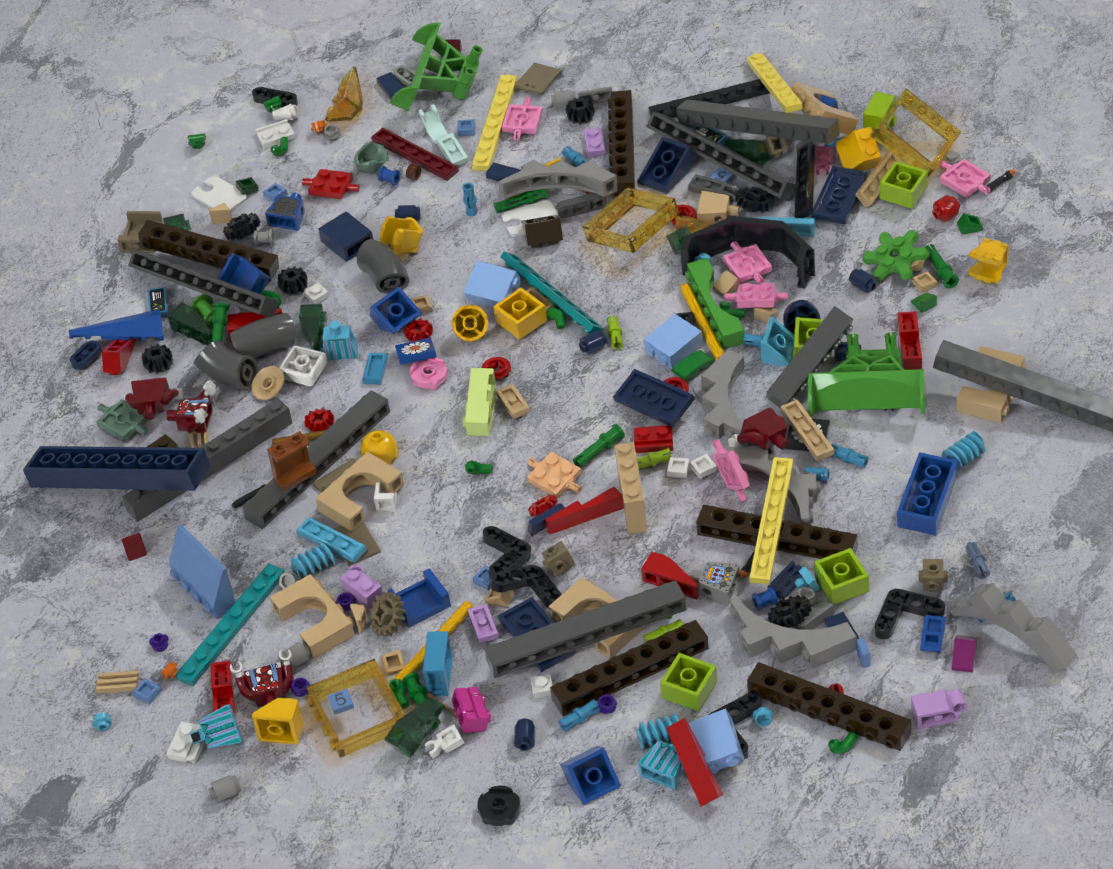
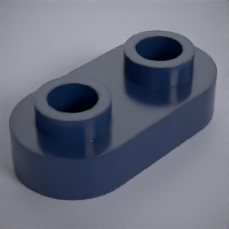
M94 340L84 343L70 357L72 368L82 370L91 364L102 352L100 343Z

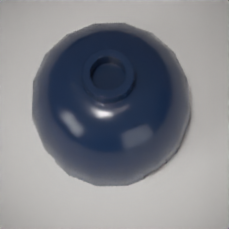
M797 300L790 303L783 314L784 326L792 334H794L796 317L821 319L818 309L807 300Z

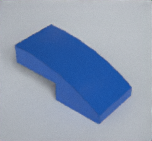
M925 615L920 651L941 653L946 617Z

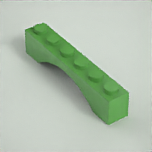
M708 258L687 263L686 280L691 282V288L694 294H697V300L700 306H703V312L706 318H709V324L712 330H715L718 342H721L724 349L743 344L745 330L739 318L722 310L711 297L710 293L714 285V270Z

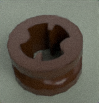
M411 163L407 167L406 177L414 181L418 180L422 171L421 166Z

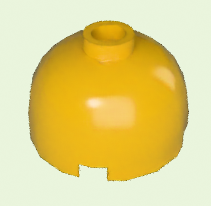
M476 305L461 306L452 317V330L463 341H477L487 331V315L483 309Z
M375 430L363 438L360 453L362 457L369 452L391 465L392 460L395 457L396 459L398 458L399 448L395 437L389 432Z

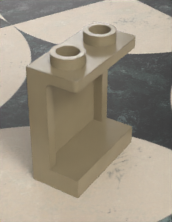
M127 211L128 222L124 235H119L117 239L120 251L132 253L133 249L146 253H155V250L140 246L138 233L147 220L164 224L161 212Z

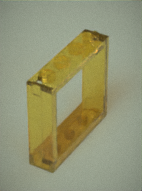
M906 88L870 136L905 164L927 170L929 177L958 138L961 131ZM900 104L946 140V143L932 162L885 126Z
M628 187L582 228L588 242L635 253L677 216L679 210L675 198ZM634 206L656 211L629 236L607 231Z
M375 659L306 687L308 692L306 701L310 708L314 707L313 714L316 721H321V729L324 736H329L330 738L328 742L333 752L337 751L340 758L409 729L406 715ZM373 679L393 718L343 740H339L319 700L328 697L330 694Z

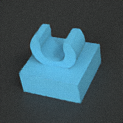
M805 566L801 568L799 573L802 577L794 582L798 589L810 587L815 593L821 590Z

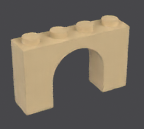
M794 82L791 90L802 102L803 109L801 111L805 115L838 119L840 133L848 135L854 131L859 120L852 113L830 107L819 101L822 95L836 99L829 91Z
M980 346L979 353L1027 369L1024 356ZM962 386L957 397L956 412L1001 423L1003 417L1008 415L1009 403H1013L1015 398L995 390L985 391Z
M634 442L614 445L627 533L647 532L644 497Z
M367 452L315 498L318 512L353 532L365 521L363 507L346 497L348 492L362 485L376 487V482H380L383 492L395 493L404 485L402 472Z
M311 574L270 596L272 608L282 621L307 609H318L326 613V616L320 623L300 634L302 645H307L311 653L310 656L313 659L355 636L353 631L355 625L351 617L345 616L339 603L335 604L330 592H325L320 580H315Z
M581 577L549 606L550 618L554 622H559L568 617L579 615L618 600L613 598L607 591L596 587L592 581H587ZM643 626L596 642L595 649L608 658H612L643 630Z

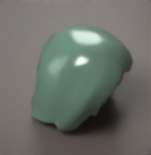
M373 141L365 143L355 154V165L361 172L374 173L388 161V151L383 145L376 144Z

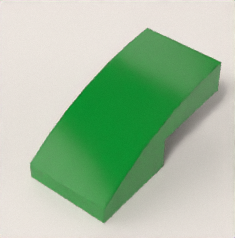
M699 350L677 363L672 368V372L680 378L688 380L698 376L700 369L711 366L714 359L702 350Z

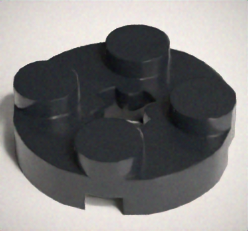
M493 786L484 795L483 793L480 795L477 807L483 823L502 826L511 825L516 821V817L521 809L520 798L510 787ZM498 803H502L503 807L495 808L494 806H497Z

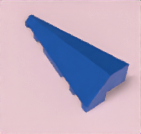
M157 309L69 330V338L85 337V339H91V336H101V339L130 340L135 338L147 340L148 337H157L158 341H163L161 313Z

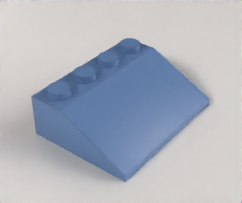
M180 524L177 527L169 560L170 575L175 581L178 580L181 583L182 588L186 592L192 594L197 603L203 605L209 615L212 614L216 619H219L235 603L227 569Z

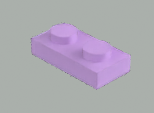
M601 127L584 129L588 157L606 155Z
M487 604L467 609L479 644L499 638Z

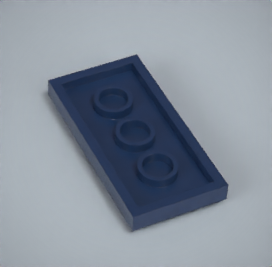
M832 166L813 207L811 218L846 224L857 201L855 194L866 181L867 172Z
M634 369L615 393L613 399L615 402L674 428L695 400V397L689 392Z
M533 597L498 615L499 622L512 637L554 623ZM576 650L535 665L543 672L574 655Z

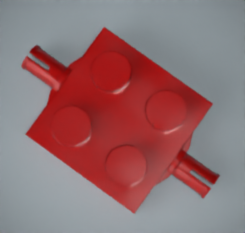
M320 169L313 179H302V185H309V195L342 199L348 191L359 192L360 190L359 184H350L353 180V174L344 171Z

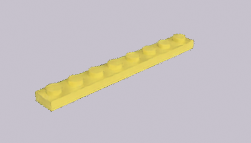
M754 53L752 56L747 57V64L785 113L803 109L802 102L763 53Z
M500 76L473 159L472 170L487 171L492 165L502 133L504 118L516 89L514 85L518 81L517 76Z
M773 458L750 573V583L767 585L771 583L793 469V459Z

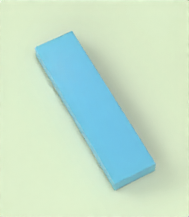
M310 517L296 530L298 535L318 545L324 543L330 551L353 563L367 550L364 544Z

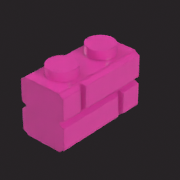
M465 687L456 688L451 701L462 732H484L491 721L490 711L485 708L484 695L480 694L477 687H468L467 689Z

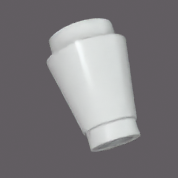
M292 104L272 112L274 121L285 119L290 121L299 117L297 106Z

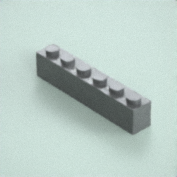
M834 306L768 389L766 398L779 408L782 405L797 400L796 395L799 392L803 393L808 386L809 373H818L820 370L818 369L822 363L825 365L831 357L830 352L833 349L837 350L841 345L842 337L850 334L853 329V318Z

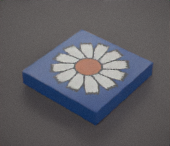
M431 338L395 345L400 365L437 357Z

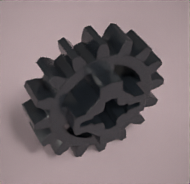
M745 187V189L740 188L736 191L735 202H737L738 206H742V209L747 208L748 211L754 213L758 211L763 213L764 210L769 211L772 209L774 197H772V194H767V191H762L761 188L751 187L749 189Z
M244 213L236 218H232L230 223H227L228 226L224 227L223 233L227 240L231 239L233 241L235 238L241 240L248 235H252L254 230H257L256 227L260 226L261 221L256 213L248 215Z
M790 596L786 600L782 599L775 603L776 607L770 608L771 612L767 613L770 623L790 628L791 625H798L804 621V617L810 615L809 612L812 611V606L805 596Z

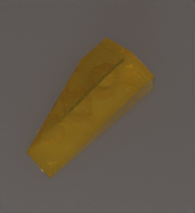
M353 66L343 77L337 89L338 93L332 100L334 102L333 107L330 106L326 112V121H350L355 116L358 117L363 111V97L357 68Z

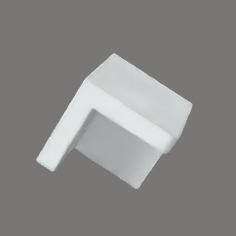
M376 482L374 494L376 512H396L397 492H382L380 482Z

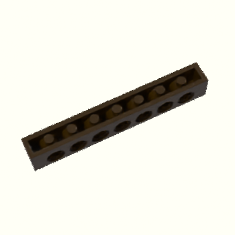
M631 90L611 91V99H608V109H611L608 110V119L611 121H608L609 132L612 133H608L609 143H612L609 144V155H612L609 156V165L613 167L609 168V172L617 175V191L614 192V197L635 196Z
M147 220L138 233L141 247L221 269L224 268L227 259L232 253L243 256L270 277L268 282L272 281L279 269L278 255L151 220Z
M703 504L696 521L697 535L756 546L762 516ZM782 521L777 551L817 559L828 557L849 548L856 554L858 534L793 521Z
M696 620L685 623L679 628L668 631L653 640H648L640 646L631 648L625 653L614 656L599 665H594L586 671L556 683L550 687L552 701L564 717L572 713L576 707L581 708L591 702V700L598 701L603 695H611L669 668L678 653L693 657L708 650V636Z
M758 662L747 679L748 693H757L761 698L773 704L787 707L791 711L800 712L812 719H818L830 726L844 729L847 732H854L869 741L878 742L890 749L901 751L911 734V719Z

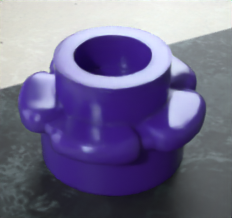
M341 593L337 597L336 604L339 603L343 611L351 610L350 604H355L356 601L350 593Z
M157 633L150 638L149 644L154 651L162 652L168 648L169 638L166 634Z
M296 678L292 682L291 692L297 697L305 696L311 690L310 683L305 678Z
M603 695L598 699L597 704L599 705L600 713L609 714L616 710L617 702L613 696Z

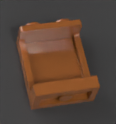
M301 431L267 449L274 480L284 492L317 473L316 467L310 462L307 446L310 445V442Z

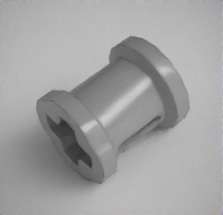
M269 229V231L254 230L255 245L258 246L261 243L274 244L273 229Z

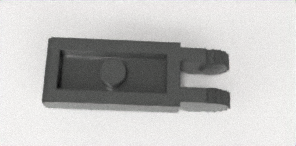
M697 174L694 175L688 185V191L700 194L701 191L728 195L730 203L734 202L736 191L739 190L737 186Z

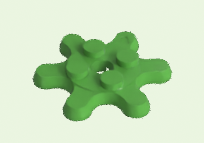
M909 230L903 237L898 236L894 239L888 232H882L879 235V243L881 245L875 251H867L863 254L862 259L865 264L878 265L873 272L876 282L883 281L890 273H898L902 280H908L913 276L910 265L914 261L926 260L929 257V251L926 248L913 247L914 243L919 239L916 231ZM893 252L899 253L898 256L892 257Z

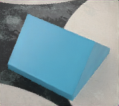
M773 317L769 318L761 341V362L787 367L793 356L794 334Z

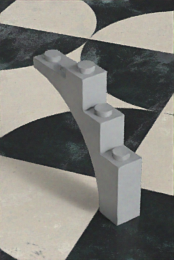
M532 160L522 165L521 171L498 181L499 197L506 199L527 191L548 188L584 190L606 197L617 191V175L589 161L577 167H573L563 161L547 167Z
M728 349L701 375L702 389L706 391L702 396L703 410L708 413L703 418L704 432L716 439H721L723 436L729 439L734 434L739 435L743 422L732 409L729 398L736 379L744 371V356L731 349ZM749 442L741 444L743 447L757 446Z
M759 446L723 447L725 450H734L738 454L740 465L747 473L748 478L766 484L769 483L773 460L772 454H768V449L763 450ZM793 468L787 499L795 508L800 523L810 525V523H813V511L809 512V508H813V502L817 501V493H820V481L816 482V474H796V468Z
M994 583L978 585L971 595H962L956 598L953 602L954 605L949 609L953 617H976L1004 628L1032 648L1052 671L1066 669L1077 656L1048 616L1034 618L1021 600L1007 601Z
M738 596L730 598L731 607L729 608V613L732 619L738 621L737 625L741 637L738 640L742 651L746 650L749 657L771 649L772 654L778 656L782 663L802 654L806 662L809 661L814 668L856 650L857 636L848 622L822 629L799 630L786 628L770 623L755 615L742 603Z

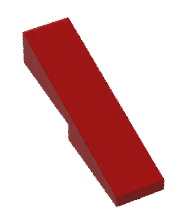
M916 311L897 312L903 369H922V353Z
M612 487L583 505L577 500L545 519L547 533L551 535L624 509L622 494L615 487Z
M231 660L211 663L213 712L225 705L231 704L236 719L233 675L230 671Z
M686 718L667 727L668 734L700 807L724 795L704 759L705 753Z

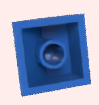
M397 287L370 307L369 316L380 329L395 334L419 317L422 312L403 290Z
M595 746L560 764L568 784L583 805L621 786L604 747Z

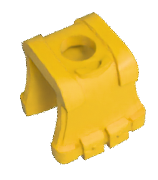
M387 216L381 226L380 242L385 245L391 243L390 248L397 255L409 252L417 253L420 239L424 232L419 223L411 217L401 219Z
M984 238L983 242L969 253L971 258L979 261L969 268L968 275L975 277L976 280H983L985 283L991 284L993 282L999 284L1002 279V272L1008 263L1009 245L998 240L991 241V239Z

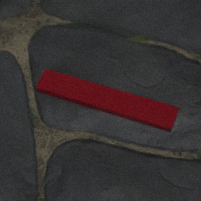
M381 128L371 136L374 143L383 145L389 151L421 166V168L446 181L459 172L457 166L385 128Z

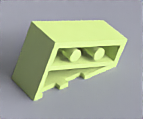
M471 368L468 399L465 405L466 416H463V428H466L467 435L490 436L497 399L494 369Z

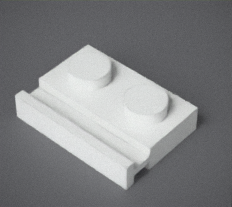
M287 119L255 129L256 136H258L263 149L280 144L282 137H287L289 141L296 139Z
M181 721L166 753L167 759L186 763L190 761L196 764L206 741L194 744L190 732L201 729V726Z

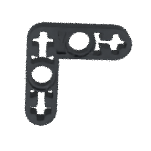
M488 526L483 529V542L504 553L489 567L490 580L493 574L520 568L531 558L530 544L495 526ZM504 542H510V543H512V544H510V545H504V544H502V543H504ZM506 561H514L515 563L509 564Z
M537 565L495 573L492 575L490 582L491 589L496 592H506L530 586L547 608L562 595L543 569ZM512 577H517L521 580H515Z
M892 589L888 592L875 622V636L879 639H889L894 633L902 611L924 617L925 615L943 617L945 615V603L938 598L903 589ZM913 601H919L922 603L920 606L917 607L911 605ZM887 611H893L896 613L892 617L885 615ZM885 623H886V624H887V628H885L884 631H882V629L884 628Z
M747 693L710 714L725 708L728 713L736 709L740 713L735 716L730 715L735 725L752 716L755 710L762 707L761 697L757 693ZM736 730L745 760L749 755L748 744Z

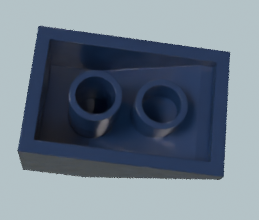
M662 136L637 182L667 194L690 171L697 155L691 147Z

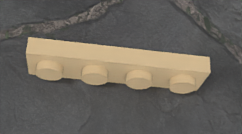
M893 149L885 154L855 194L866 208L871 206L880 194V182L895 161L903 163Z
M798 399L780 406L781 413L816 461L834 455V448Z

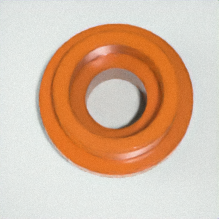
M325 120L311 123V131L315 130V133L323 132L327 126Z
M170 661L161 672L164 676L163 679L166 680L167 677L173 678L179 670L176 668L178 663L174 664Z

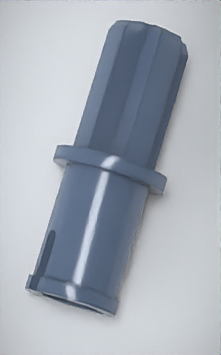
M968 542L965 549L970 557L969 562L974 566L978 578L984 579L983 572H985L987 577L990 575V570L985 563V556L981 554L975 542Z

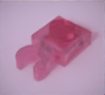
M815 146L814 164H817L816 174H819L820 169H825L826 175L829 174V165H832L833 147Z

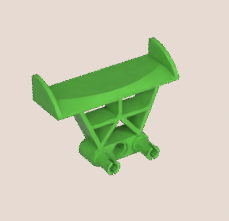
M430 23L422 26L412 38L413 41L424 45L411 84L396 92L391 98L390 104L409 111L418 89L453 92L455 98L460 100L466 99L472 87L479 66V57L483 49L475 45L470 55L465 57L438 35L441 23ZM432 49L442 56V60L430 55ZM425 69L437 73L436 76H426L423 74ZM453 71H459L458 76Z
M890 332L884 334L886 349L860 350L858 334H854V337H852V334H848L846 336L848 344L846 361L830 372L809 373V416H814L815 411L898 408H920V412L925 413L927 395L924 369H903L901 352L897 348V335L892 332L891 337Z

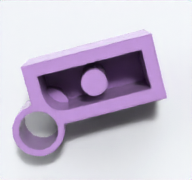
M351 566L340 577L343 593H350L358 605H364L365 610L371 613L369 609L374 607L372 601L376 602V596H381L382 587L364 574L361 566Z
M941 689L935 692L911 696V711L917 729L959 721V713L967 709L965 697L959 689L952 690L949 693Z

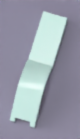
M431 105L432 111L424 113L422 109L418 110L430 139L436 145L438 144L447 160L455 166L468 162V156L453 133L448 134L445 130L435 105Z

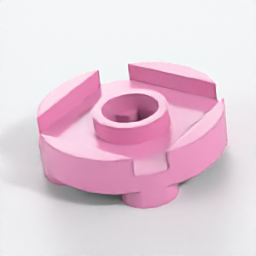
M437 357L414 362L410 368L412 384L420 388L436 390L448 376L444 361Z

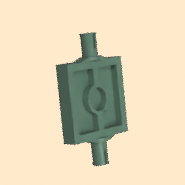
M121 399L111 407H107L102 403L98 405L97 409L104 413L96 421L99 428L124 442L135 432H139L144 436L148 434L149 429L142 426L148 420L144 418V415H139L137 409H133L125 400Z

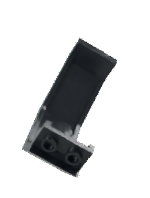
M731 216L684 236L680 249L683 276H685L687 271V263L694 262V258L700 253H706L713 257L733 249L730 245L734 241H737L740 247H749L756 244L760 250L780 252L798 267L797 277H799L797 288H805L806 281H810V276H815L814 249L784 221Z

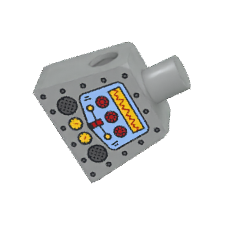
M707 562L703 572L692 570L690 577L698 583L699 594L702 597L729 606L730 598H732L740 579L739 564Z

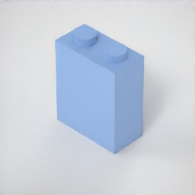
M476 261L463 293L470 301L493 307L519 288L520 277L515 270Z
M676 314L644 338L647 355L654 357L662 365H666L670 369L703 344L702 331Z
M726 708L689 722L705 753L704 759L712 774L726 767L736 766L739 762L744 761L732 717Z

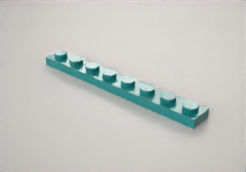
M503 251L500 258L505 261L506 266L515 269L520 277L528 280L527 283L530 286L538 288V292L541 295L550 298V303L559 306L564 314L572 317L573 322L582 325L585 332L590 334L595 330L604 331L600 324L518 256Z
M270 563L264 567L175 674L177 680L190 686H194L211 666V663L216 660L278 585L281 574L285 572L284 569Z

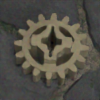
M382 592L381 596H376V602L372 601L374 607L369 609L372 613L368 619L372 620L370 627H374V633H378L380 636H392L393 633H398L397 627L402 628L400 622L405 620L403 613L406 612V609H402L404 602L400 601V596H396L395 593Z

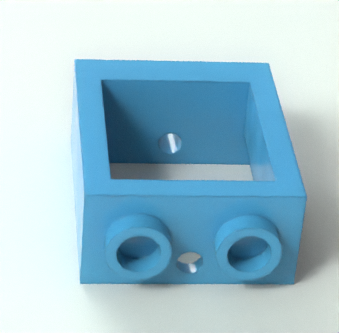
M448 631L427 632L423 674L427 693H431L433 696H449L453 656Z

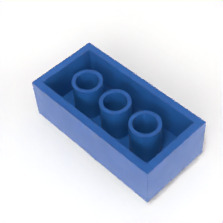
M919 452L897 511V527L937 535L958 476V460Z

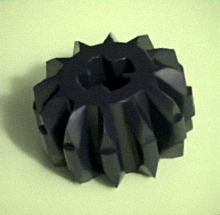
M581 96L579 99L573 98V101H568L565 109L568 120L572 121L573 124L577 122L579 124L582 122L587 123L588 120H592L595 113L592 100H588L587 97L582 99Z
M296 266L293 268L288 267L287 270H281V273L278 274L277 283L283 294L288 293L291 296L295 293L298 295V292H304V288H307L308 277L302 268L297 269Z
M151 345L150 348H145V352L142 353L143 367L149 373L155 372L157 374L160 371L164 373V370L170 369V365L173 364L172 351L166 345Z

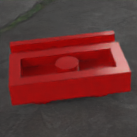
M663 425L634 428L635 452H659L667 448L673 451L672 427Z

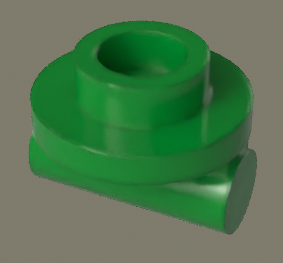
M279 96L263 103L267 112L271 113L282 107Z
M205 133L188 135V145L192 146L193 149H201L205 145Z

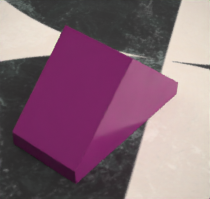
M961 635L955 637L952 670L973 673L978 637Z

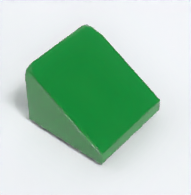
M963 213L957 221L961 234L983 230L977 216Z
M924 293L912 299L911 303L922 313L937 305V296Z

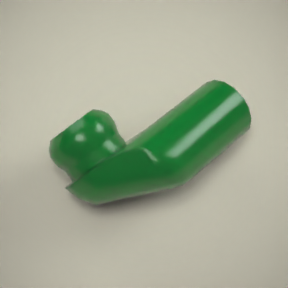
M282 137L280 139V146H272L270 149L271 153L274 156H280L288 151L289 139Z
M263 290L262 295L279 300L277 308H279L282 304L280 295Z
M727 301L719 304L720 308L728 314L737 318H744V309H731Z
M554 307L546 310L547 318L556 321L557 329H564L566 327L563 311Z
M471 460L465 464V470L469 474H492L493 465L481 464Z
M392 679L389 684L391 695L400 709H406L409 706V702L405 697L404 683L400 679Z
M849 732L844 741L841 742L838 739H831L828 747L834 754L849 752L857 741L858 735L854 732Z

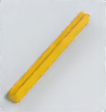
M682 284L681 292L715 360H717L724 352L690 284Z
M464 601L438 631H448L450 635L468 616L467 609L473 608V604ZM426 644L394 679L402 681L406 675L416 673L424 664Z

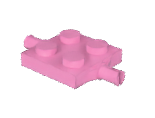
M525 97L523 104H509L502 125V132L514 133V140H520L522 133H537L543 109L542 106L530 105L532 101L530 97Z
M966 159L953 165L945 160L940 163V167L946 170L940 176V182L965 198L977 190L986 195L989 194L991 189L984 185L991 180L989 173Z
M737 241L732 242L730 246L734 251L723 256V261L731 273L738 278L739 284L753 278L758 284L764 283L765 279L761 275L772 272V265L758 246L754 244L749 247H740Z
M767 282L761 284H738V291L736 293H725V301H736L737 308L774 307L777 300H788V292L777 293L775 284Z
M720 439L712 441L716 452L711 455L727 489L734 490L740 502L747 500L748 498L743 489L750 486L749 478L740 465L738 454L734 450H725Z

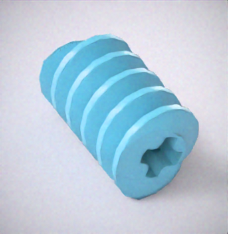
M972 431L952 446H949L948 449L943 450L942 457L958 460V470H960L962 465L966 466L968 461L972 462L974 458H978L980 454L985 453L983 439L979 433Z
M320 543L318 547H312L311 551L306 550L304 554L299 553L297 558L293 556L290 561L292 571L297 574L299 580H301V574L304 577L308 576L307 571L314 575L315 567L322 571L321 564L328 568L329 560L335 564L332 552L324 543Z
M675 713L672 714L671 720L668 716H664L663 722L660 718H656L655 725L651 720H648L647 727L643 722H640L639 729L636 727V733L641 748L644 750L645 743L647 742L650 747H653V741H662V738L669 743L670 736L666 728L679 721L678 716Z

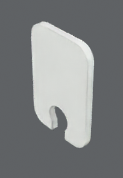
M212 176L204 181L207 186L213 187L211 191L205 192L200 187H196L192 191V197L204 205L213 208L225 203L231 212L247 199V195H242L237 187L217 176Z
M544 200L507 211L502 214V221L504 224L514 220L520 221V224L517 226L507 227L509 235L517 237L524 235L521 220L551 215L558 216V213L551 201Z

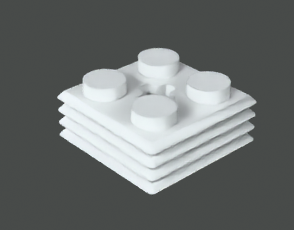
M293 346L279 369L284 374V380L313 386L328 362L326 361L327 356L324 352Z

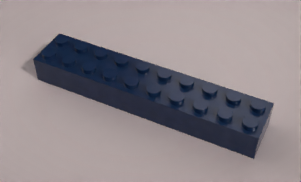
M40 446L24 467L23 472L31 488L195 491L211 465L204 448Z

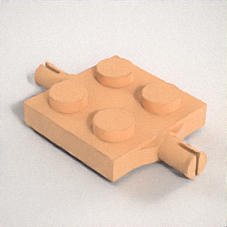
M552 451L541 462L536 461L532 457L528 459L527 465L534 468L527 476L529 483L550 495H555L556 498L568 489L579 494V491L581 492L582 486L574 483L576 478L582 473L581 468Z

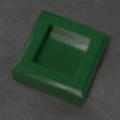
M252 177L236 181V187L242 195L258 191V185Z

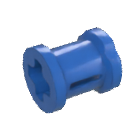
M382 166L378 172V180L381 182L387 181L395 186L400 180L401 174L398 170L392 171L386 166Z
M772 587L759 594H752L754 606L758 611L762 607L778 603L776 593Z

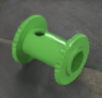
M201 294L192 301L190 310L194 315H202L204 317L203 325L208 329H213L211 322L215 308L212 306L213 298L206 294Z

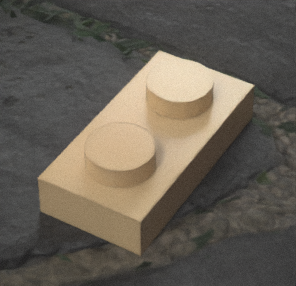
M514 384L496 390L497 397L512 419L530 413L529 406Z

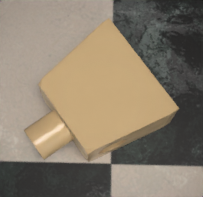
M701 191L697 211L698 227H708L727 219L729 216H739V206L730 205L728 195Z

